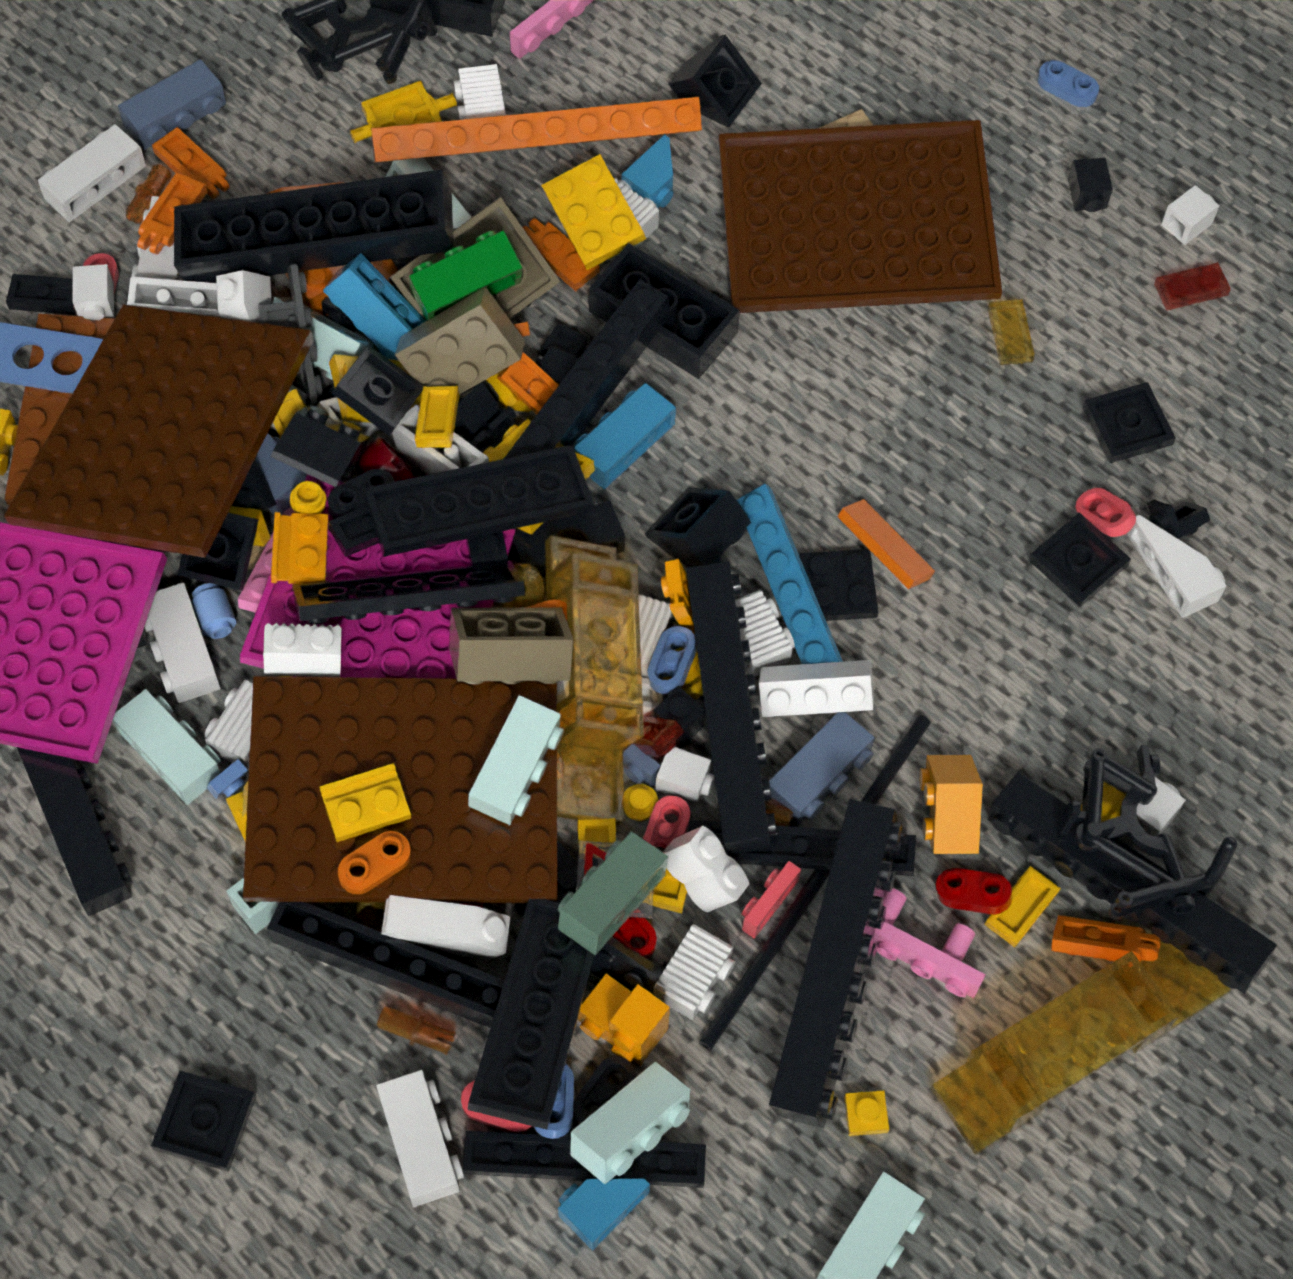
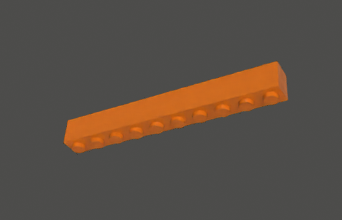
M699 97L371 128L374 163H382L394 160L433 158L701 131L702 123Z

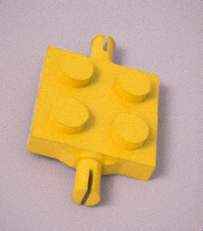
M418 81L361 102L367 124L350 130V135L353 142L357 143L371 137V128L442 122L440 111L456 107L457 102L453 93L434 99L426 92L422 82Z

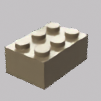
M483 287L402 335L395 356L411 377L423 386H458L459 394H462L521 360L525 340L488 289Z
M451 608L449 651L457 681L476 685L484 681H502L506 684H518L522 681H539L545 684H554L558 681L570 680L573 637L562 608Z

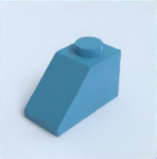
M665 134L621 174V180L627 182L633 192H636L642 198L647 197L651 199L657 208L665 207L673 197L670 138Z
M586 1179L580 1186L574 1183L558 1200L561 1203L558 1207V1216L593 1251L649 1194L650 1184L645 1179H611L606 1184L602 1183L599 1179Z

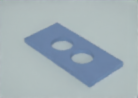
M0 322V382L73 394L103 339ZM36 345L43 349L44 357L41 363L30 369L18 367L14 363V356L21 347ZM75 351L82 356V365L77 372L71 375H61L53 370V361L62 352Z

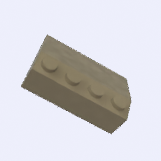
M500 197L455 229L453 237L454 248L463 246L466 249L476 244L475 240L480 235L489 231H494L497 234L504 230L523 268L520 284L493 296L510 319L557 285L560 280ZM446 252L420 255L388 278L395 289L423 318L424 316L410 289L409 275L414 274L413 269L426 261H432L434 264L445 259L444 254Z

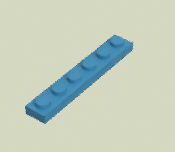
M763 484L736 501L751 521L747 530L785 624L793 637L801 664L843 662L773 491L767 484Z

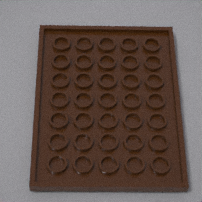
M981 120L719 134L718 142L731 305L739 309L740 313L1001 299L1002 285Z
M123 304L5 512L4 517L8 524L206 558L314 341L311 330Z
M253 676L243 884L244 902H386L390 895L451 903H528L529 899H546L557 902V747L555 750L548 749L543 761L548 762L545 772L539 783L532 781L526 793L531 795L529 804L522 817L515 815L511 825L468 806L469 793L518 696L520 695L557 712V683L545 684L539 681H522L518 684H506L502 681H484L481 684L473 685L464 681H457V679ZM394 763L411 813V819L336 842L319 786ZM386 831H396L407 838L410 844L411 856L409 863L404 869L364 894L349 893L341 886L338 878V867L345 856ZM390 844L383 851L387 855H394L397 853L398 848ZM355 866L351 869L350 873L355 877H359L364 874L365 869L362 866Z

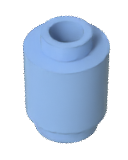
M212 583L197 587L192 592L193 599L191 604L202 635L213 639L228 636L236 625V619L226 592L220 589L219 585Z

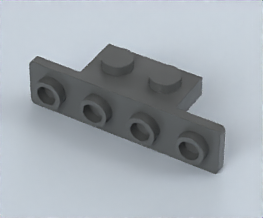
M292 264L287 268L292 302L259 305L260 323L300 329L312 327L309 306H303L302 293L307 292L305 273L298 272L297 264ZM314 341L298 371L303 372L305 392L308 396L307 405L317 404V397L322 396L320 376H314L312 362H317Z

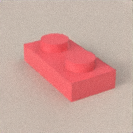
M788 861L782 870L775 868L764 884L767 890L760 899L754 896L741 914L745 917L742 928L745 933L754 939L799 882L801 873L799 867Z

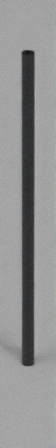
M918 715L861 802L875 805L878 803L931 724L928 718ZM815 869L699 1040L700 1045L712 1051L828 878L831 870Z

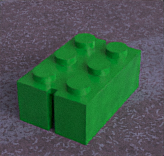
M504 230L497 234L494 231L486 232L476 238V244L466 249L463 246L455 247L444 254L445 259L434 264L432 261H426L413 269L414 274L409 275L410 289L426 321L483 287H486L491 295L495 296L521 283L523 268Z

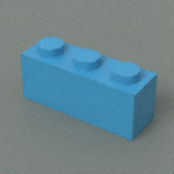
M362 253L358 254L339 270L323 289V292L329 297L330 301L353 321L355 327L377 346L382 355L391 360H398L395 352L400 337L426 322Z
M644 383L637 391H630L613 413L611 411L607 412L600 419L598 426L591 433L583 434L574 445L575 452L594 460L595 471L589 477L605 490L675 425L676 407L647 383Z

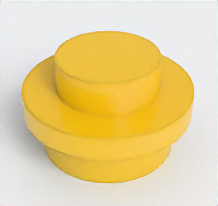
M301 482L290 494V506L296 513L319 514L326 506V494L314 482Z
M636 784L626 789L623 793L621 806L625 815L630 819L644 821L650 819L654 806L659 799L657 793L651 787L644 784Z

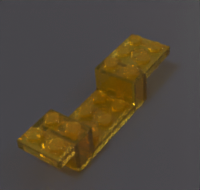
M551 536L545 541L546 600L556 599L567 604V623L573 637L569 696L557 704V713L561 714L559 728L564 729L557 746V817L574 820L615 818L616 825H619L625 821L622 750L644 736L638 565L617 561L616 548Z
M1161 942L1158 959L1155 961H1139L1131 951L972 1050L964 1065L932 1084L930 1089L969 1147L977 1155L1040 1115L1047 1103L1127 1051L1132 1049L1134 1053H1137L1226 996L1231 989L1225 986L1218 979L1217 975L1204 966H1197L1190 962L1183 952L1170 943L1165 944Z

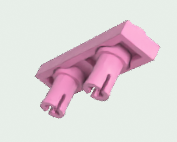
M892 888L891 892L885 891L883 897V906L886 907L884 924L882 929L875 928L873 943L877 944L876 951L886 959L896 961L898 958L910 964L911 970L925 979L934 977L944 982L946 989L956 996L966 997L968 995L975 998L986 974L962 962L975 937V932L963 924L956 923L942 950H938L893 926L907 897Z

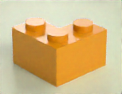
M927 755L926 768H920L919 773L920 790L924 791L925 805L930 806L929 818H923V839L929 840L933 854H979L983 783L972 756Z
M605 974L581 1005L578 1021L581 1022V1030L589 1037L597 1041L600 1037L613 1046L611 1051L616 1056L623 1057L630 1062L633 1060L641 1066L668 1030L670 1007L639 984L631 992L608 974Z

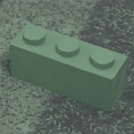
M632 831L622 842L619 840L615 841L607 851L605 861L599 867H591L582 880V886L576 893L569 892L561 901L558 907V912H560L558 930L596 955L665 877L668 856Z

